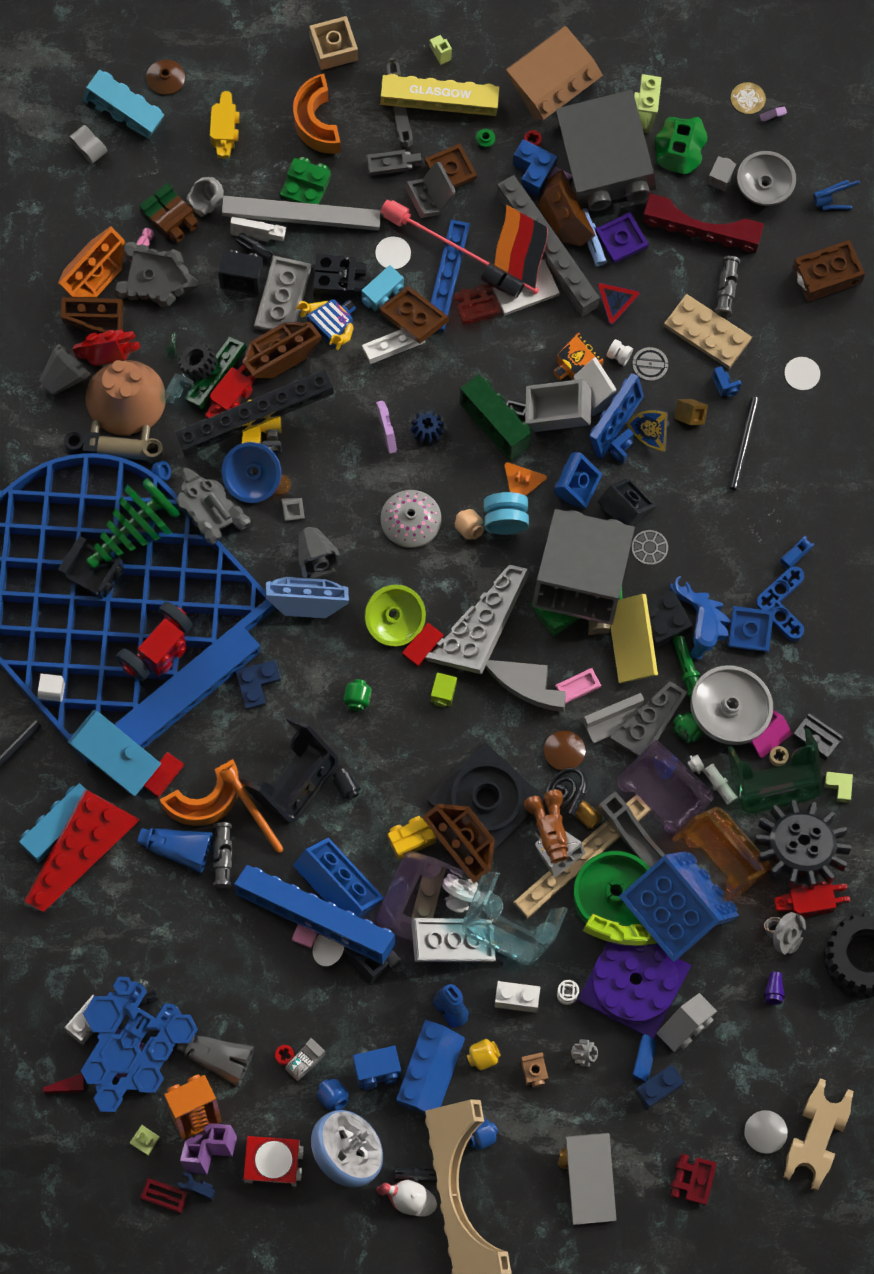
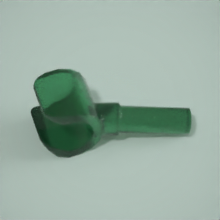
M172 332L170 346L165 350L167 358L168 352L171 350L175 351L174 358L178 356L177 349L175 348L176 332Z

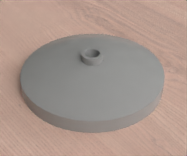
M720 666L707 671L697 681L691 694L690 707L695 722L706 735L724 744L741 745L755 740L766 730L773 715V701L769 689L757 675L741 667Z

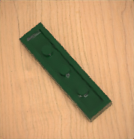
M231 337L226 340L216 354L217 365H215V371L212 370V374L207 375L206 379L201 378L200 381H197L184 398L188 404L199 409L205 407L211 398V392L229 370L234 367L247 349L245 343Z

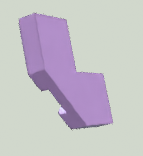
M383 400L378 401L376 404L379 420L384 431L386 447L389 453H394L397 447L388 408Z

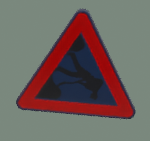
M601 282L597 285L610 324H614L640 295L638 290Z

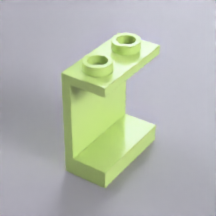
M644 74L641 76L640 93L635 92L634 98L643 133H649L658 113L661 77Z

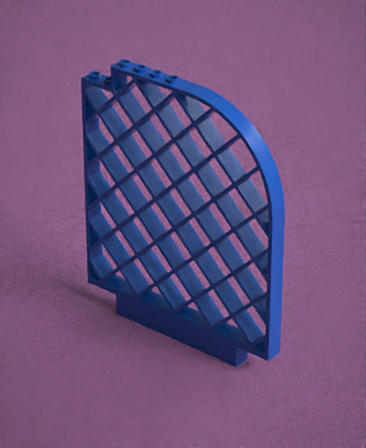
M88 453L56 458L29 470L3 491L0 490V506L8 501L6 523H0V533L4 534L2 557H0V638L1 635L30 637L28 661L3 660L0 657V667L66 742L73 736V734H69L64 729L66 708L96 710L100 714H102V711L129 712L114 725L144 749L236 673L235 670L241 669L261 652L260 644L248 631L273 612L276 607L266 599V591L220 541L211 545L206 542L205 535L190 534L191 523L193 524L192 518L187 515L186 511L179 510L176 502L178 495L160 477L135 462L112 455ZM83 465L80 494L51 492L54 471ZM90 465L119 468L116 496L87 495ZM125 470L144 479L148 478L157 489L170 499V503L186 517L184 534L171 533L166 535L165 533L156 532L160 539L154 540L147 532L138 531L148 542L146 566L123 564L124 571L121 575L145 576L143 599L113 598V588L107 597H103V599L94 596H78V586L73 583L71 585V595L41 593L43 570L58 571L63 560L45 559L47 536L76 538V540L81 536L85 539L103 540L100 537L102 531L109 538L114 535L110 529L84 528L86 505L115 507L121 513V507L123 506L118 501L123 493ZM47 474L45 492L21 490L34 480ZM123 497L133 508H140L131 497ZM141 498L145 503L151 500V498ZM15 501L44 503L42 524H12ZM50 503L79 505L77 527L48 526ZM114 516L113 524L119 529L120 521ZM150 519L149 526L155 531V523ZM11 534L40 536L38 559L9 557ZM132 534L127 537L129 541L138 542ZM153 543L183 545L182 567L151 566ZM189 545L213 546L219 553L217 570L187 568ZM112 551L110 556L116 559L117 554ZM224 559L235 571L223 570ZM8 568L37 569L35 593L5 591ZM150 576L180 578L179 601L167 602L187 613L214 614L212 638L185 636L186 647L207 649L179 672V658L177 657L173 661V670H169L167 673L163 672L158 676L150 670V674L146 679L168 681L139 704L141 680L128 675L122 667L106 666L108 642L138 644L139 648L150 635L145 634L147 610L158 611L159 607L166 602L148 600ZM186 579L216 580L215 603L184 602ZM222 581L246 582L252 589L251 605L220 604ZM256 595L263 601L258 607H256ZM4 601L33 603L31 627L2 625ZM40 604L69 605L67 629L38 627ZM76 606L105 607L103 631L74 630ZM112 608L141 610L139 634L109 632ZM219 614L246 616L217 640ZM36 639H66L64 664L34 662ZM72 640L102 641L100 666L70 664ZM14 671H26L25 684ZM33 672L63 674L65 688L62 702L38 699L32 693ZM69 674L99 676L97 700L67 699ZM105 676L135 678L133 703L103 701ZM46 707L59 708L58 721ZM72 747L86 764L90 763L87 758Z

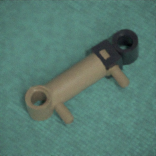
M98 420L92 421L91 432L85 431V437L76 430L68 432L64 437L65 449L69 455L97 453L124 459L144 460L150 464L162 461L164 457L162 443L155 438L149 439V425L142 426L140 440L100 436V422ZM73 441L80 442L77 446L70 445ZM151 449L158 450L155 454H150L148 452Z

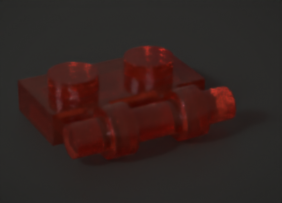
M480 284L477 285V288L469 290L465 288L453 294L455 301L463 300V303L457 304L463 325L501 315L496 294L487 295V293L493 291L492 286ZM478 295L481 297L478 299L470 300V297Z

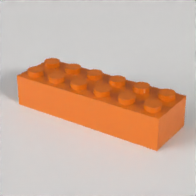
M199 1074L187 1080L188 1083L182 1086L179 1084L167 1089L168 1093L164 1094L171 1117L183 1141L204 1131L203 1128L210 1123L219 1124L222 1122L216 1097L205 1075L201 1077Z

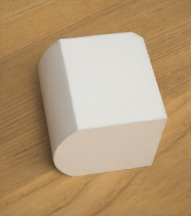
M41 674L38 699L62 702L65 688L63 677Z

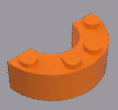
M320 74L306 81L298 90L293 103L294 126L300 139L310 148L322 153L337 154L341 153V142L337 125L324 124L314 114L321 104L329 102L325 75Z
M232 759L215 769L217 785L207 797L190 799L183 796L179 790H176L160 799L162 809L175 821L188 826H206L222 819L233 808L238 794L231 783L224 781L219 773L230 765H234L237 769L234 760Z

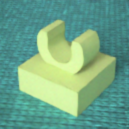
M141 1125L130 1141V1145L148 1156L160 1139V1136Z

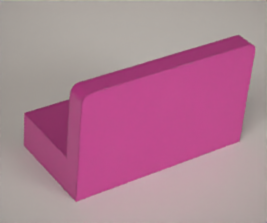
M773 710L771 721L766 730L749 743L753 745L758 756L763 758L774 747H777L790 737L792 732L784 716Z

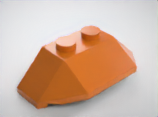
M110 226L92 239L63 270L58 284L71 297H97L123 268V246L125 240Z

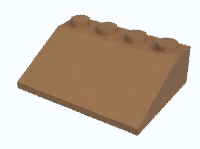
M566 26L562 27L505 70L533 118L541 120L546 119L557 108L562 107L603 76L594 59Z

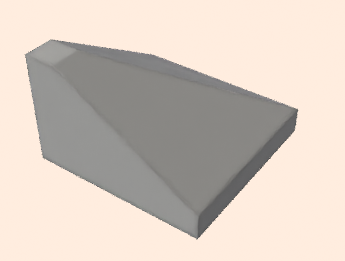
M302 498L281 499L284 521L305 518Z

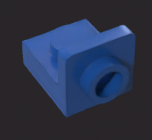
M722 366L714 368L712 378L720 396L727 395L731 397L736 395L740 391L741 381L738 380L730 383V377L727 372H724Z
M629 428L611 442L609 449L611 456L622 464L627 459L625 450L633 444L634 433Z

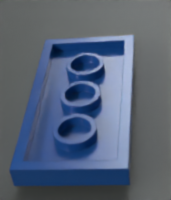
M633 373L630 374L628 379L623 381L620 391L613 396L610 406L607 410L603 411L600 421L590 431V439L595 454L602 459L610 449L611 442L618 437L644 397L639 376Z

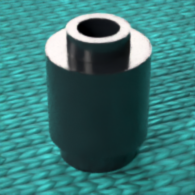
M342 768L333 774V782L343 799L352 800L359 795L361 788L352 771Z

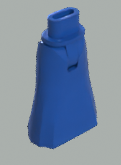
M142 828L137 844L145 846L147 850L202 873L207 862L206 854H209L212 845L213 833L155 828V830L151 828L147 830Z
M452 984L438 990L433 1000V1005L438 1012L442 1013L445 1011L443 1016L450 1027L464 1025L468 1021L470 1013L463 1004L461 991Z

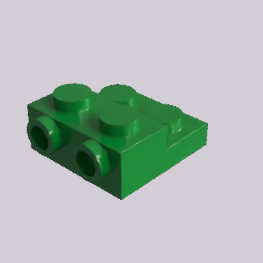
M305 157L294 158L287 173V179L280 193V198L291 202L320 204L331 179V170H328L329 168L321 163L318 165L311 164L310 160Z

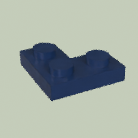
M272 660L235 670L246 711L266 706L261 686L281 681L276 661Z

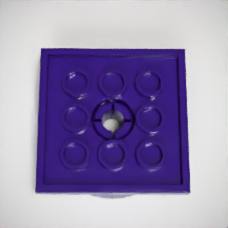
M608 941L577 1001L641 1035L646 1034L654 1039L691 965L680 959L673 962L658 943L634 946ZM639 975L638 978L641 983L638 985L632 984L630 978Z

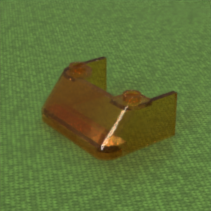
M714 807L693 817L672 838L675 842L684 838L686 844L691 848L702 847L729 877L726 880V889L731 894L726 898L727 902L742 895L772 868L769 861L758 862L757 858L759 853H761L760 850L729 815L719 807Z

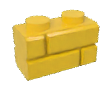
M420 816L409 820V824L403 827L401 825L392 827L387 835L398 860L436 843L434 832Z

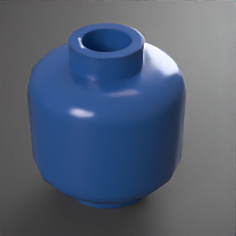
M326 1079L319 1084L317 1098L326 1109L336 1111L343 1109L347 1105L349 1092L339 1080Z
M484 1118V1122L467 1143L469 1147L482 1150L493 1145L496 1142V1134H498L496 1125Z

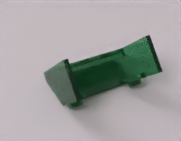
M809 728L805 729L806 746L793 751L791 755L792 763L757 772L752 771V767L748 762H740L733 746L728 747L731 774L740 805L744 812L753 814L770 810L775 805L778 807L790 805L791 800H796L799 803L820 796L823 788L819 747Z

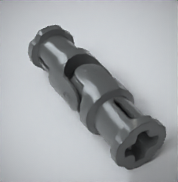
M735 256L723 257L724 268L720 274L719 290L717 293L718 305L715 308V313L721 317L732 315L731 305L735 298L738 279L737 267L740 265V259Z
M226 822L214 823L213 869L215 870V882H213V886L215 888L232 887L230 882V870L232 869L230 829L232 825Z

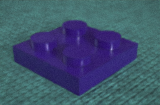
M627 213L595 229L613 264L649 246L631 213Z

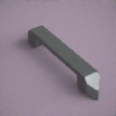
M391 57L386 65L387 75L395 74L401 77L399 63ZM393 106L400 146L408 148L413 144V136L409 126L406 107Z

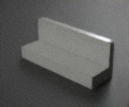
M639 693L585 716L583 723L592 742L596 744L610 738L643 707L644 698L642 694Z

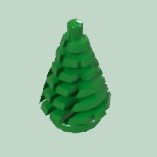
M148 478L142 484L151 494V500L145 503L127 484L125 488L126 493L141 510L136 512L122 496L120 497L118 502L132 518L128 521L116 508L114 509L112 514L123 526L118 529L108 520L106 525L114 535L109 538L102 531L100 537L105 543L102 546L97 542L95 543L93 548L96 552L86 560L90 567L96 568L103 559L106 562L113 560L109 556L112 551L119 557L124 555L118 547L121 543L130 551L137 549L127 539L130 534L142 546L148 544L136 530L139 526L154 540L160 539L159 535L146 522L148 518L166 535L173 533L155 512L159 508H164L173 518H177L180 513Z

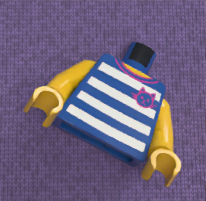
M334 299L329 302L323 301L308 304L305 301H300L295 309L302 310L299 315L304 317L308 314L307 322L313 324L322 339L332 348L336 346V349L339 350L341 345L350 341L353 332V318L350 314L356 309L350 300H347L342 306Z

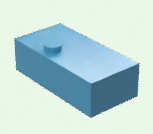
M96 710L91 712L67 742L133 796H136L161 765L158 760Z

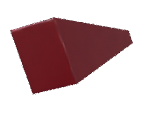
M82 1073L43 1087L44 1094L85 1092V1082Z

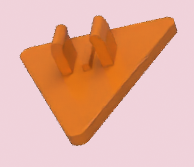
M508 462L505 463L510 492L527 496L547 480V476Z

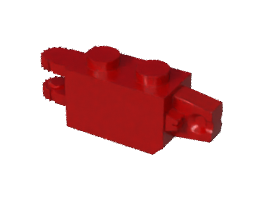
M121 329L116 331L108 330L100 334L92 333L86 337L84 342L74 345L72 350L77 359H87L90 364L97 366L113 363L117 360L125 361L130 352L138 350L141 346L139 342H128L135 338L134 332H123Z
M244 364L238 370L232 367L211 392L212 405L206 413V418L239 406L244 398L247 399L253 391L252 384L256 378H253L251 374L248 377L244 375L248 371Z
M825 881L816 882L814 890H809L805 885L794 886L788 894L776 897L774 904L776 912H792L802 917L833 913L837 908L836 905L846 904L851 901L848 896L834 897V892L847 890V884L832 885L831 883L829 885L825 884Z

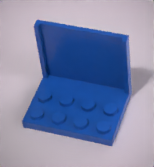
M686 851L664 855L619 896L673 962L679 959L716 925L734 921L740 916L736 912L738 910L731 901H727L724 898L723 890L709 880L710 875L703 868L700 869L696 864V858Z

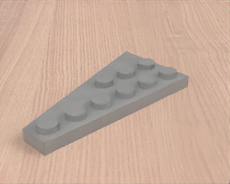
M509 565L494 581L493 587L487 593L484 592L480 596L481 600L475 606H471L451 628L452 631L449 635L437 643L438 647L432 653L429 652L425 656L426 660L482 674L528 578V569Z

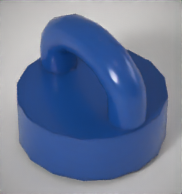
M158 461L153 464L151 472L163 481L170 478L171 468L166 461Z

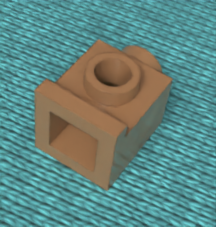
M543 1053L521 1057L526 1085H532L533 1088L545 1085V1082L548 1081V1074ZM532 1067H538L539 1072L533 1073Z

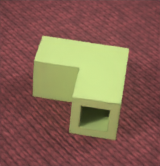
M441 35L430 39V47L440 65L450 61L452 48L447 39L443 40Z
M826 772L824 788L837 789L836 802H850L853 775Z

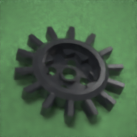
M791 800L789 805L790 814L784 815L779 807L775 805L772 807L771 815L777 822L774 824L762 817L758 824V827L769 832L770 836L755 835L754 844L768 846L769 849L759 853L757 860L761 863L773 859L776 865L773 866L769 876L773 879L782 870L789 873L788 887L793 888L798 876L806 877L809 890H814L816 885L815 876L818 874L830 885L833 883L835 876L828 867L831 865L844 872L847 866V862L835 856V853L849 855L851 851V845L839 844L836 839L846 835L847 828L845 826L835 830L831 829L829 824L832 823L835 815L833 811L826 814L823 819L815 816L817 810L816 802H812L807 813L799 812L796 800ZM805 838L809 844L801 845L798 839Z

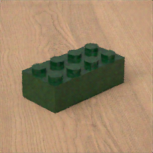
M478 374L460 388L459 404L504 455L512 461L529 448L531 429L526 422L520 421L517 412L512 407L509 408L504 403L505 399L500 393H496L492 389L489 380L483 379Z

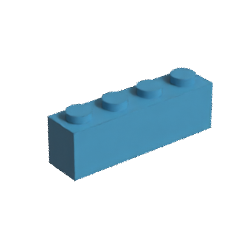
M80 783L76 787H70L65 794L66 796L61 801H56L46 816L42 815L35 823L36 826L31 830H26L21 835V840L19 841L21 847L38 864L52 851L84 790H86Z

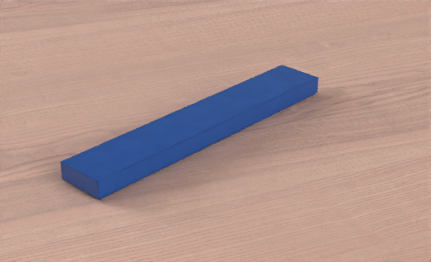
M451 220L446 239L464 249L470 223ZM445 243L430 303L448 316L463 252ZM446 324L437 331L444 332Z

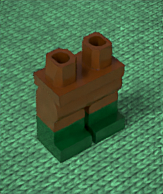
M169 183L155 192V197L151 195L139 205L141 215L163 234L167 240L171 238L178 243L184 238V233L181 231L182 228L186 226L191 232L198 227V221L194 217L193 209L173 191V187Z

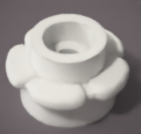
M691 755V760L688 761V764L693 773L697 771L700 774L705 767L699 755L693 757Z

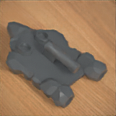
M135 242L125 244L123 255L128 260H132L128 281H120L116 285L115 295L119 298L127 297L129 300H138L139 297L145 300L149 298L161 307L170 306L176 300L175 296L178 297L185 293V291L196 289L199 286L198 280L189 274L188 268L182 264L184 261L179 251L172 249L167 252H157V250L149 249L148 246L143 244L137 245Z
M189 468L183 469L181 473L183 481L181 485L182 492L179 493L176 499L179 510L186 511L187 515L192 518L193 524L199 528L202 535H205L206 542L211 545L218 542L222 537L220 529L232 523L239 530H244L251 524V519L243 514V510L237 505L234 506L231 500L226 499L223 485L216 480L200 477Z

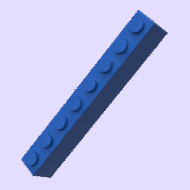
M247 865L234 883L237 896L382 965L395 946V934L391 930L380 928L368 919L363 920L349 910L344 911L332 902H325L313 893L308 894L294 884L289 885L277 876H270L264 873L258 867L253 868Z

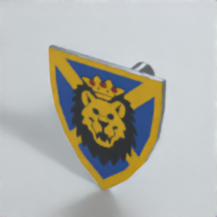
M658 410L642 411L626 422L630 430L642 443L651 448L666 451L667 427L670 426V422L667 420V412Z

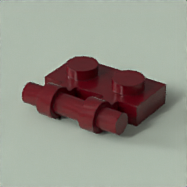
M681 1154L675 1166V1169H677L675 1179L671 1183V1197L679 1198L680 1192L683 1190L687 1192L685 1200L706 1206L717 1162L696 1157L694 1165L688 1164L689 1156ZM685 1172L692 1173L689 1184L683 1182Z

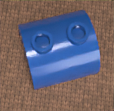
M571 453L563 467L558 482L555 484L554 492L560 499L573 506L587 508L602 473L582 453Z

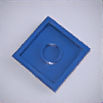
M733 606L728 647L769 652L774 611Z

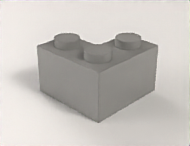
M698 993L682 1005L656 1034L674 1052L680 1047L685 1049L693 1041L690 1038L693 1034L697 1036L714 1021L712 1016L717 1011Z

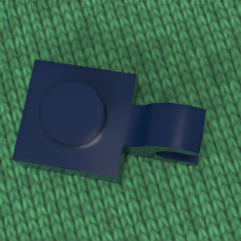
M183 1172V1176L188 1177L189 1182L187 1184L178 1182V1186L181 1189L190 1190L192 1193L205 1199L213 1200L216 1194L215 1190L212 1189L213 1185L205 1181H201V1183L194 1182L189 1172Z

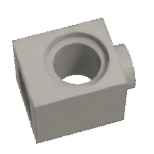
M718 156L707 184L726 191L735 172L736 163L729 158Z

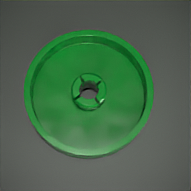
M608 851L589 859L579 870L573 890L574 906L581 920L587 924L591 915L595 914L601 918L617 922L621 926L641 924L619 896H611V892L616 890L622 894L650 867L637 856L622 851Z

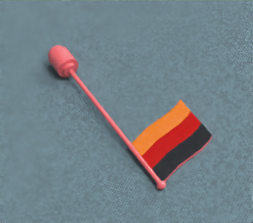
M386 200L383 204L380 214L385 219L400 227L409 222L488 266L489 262L411 220L410 210L394 200ZM506 205V217L497 244L495 265L524 281V287L531 290L533 294H537L539 292V289L536 287L538 268L547 242L548 227Z

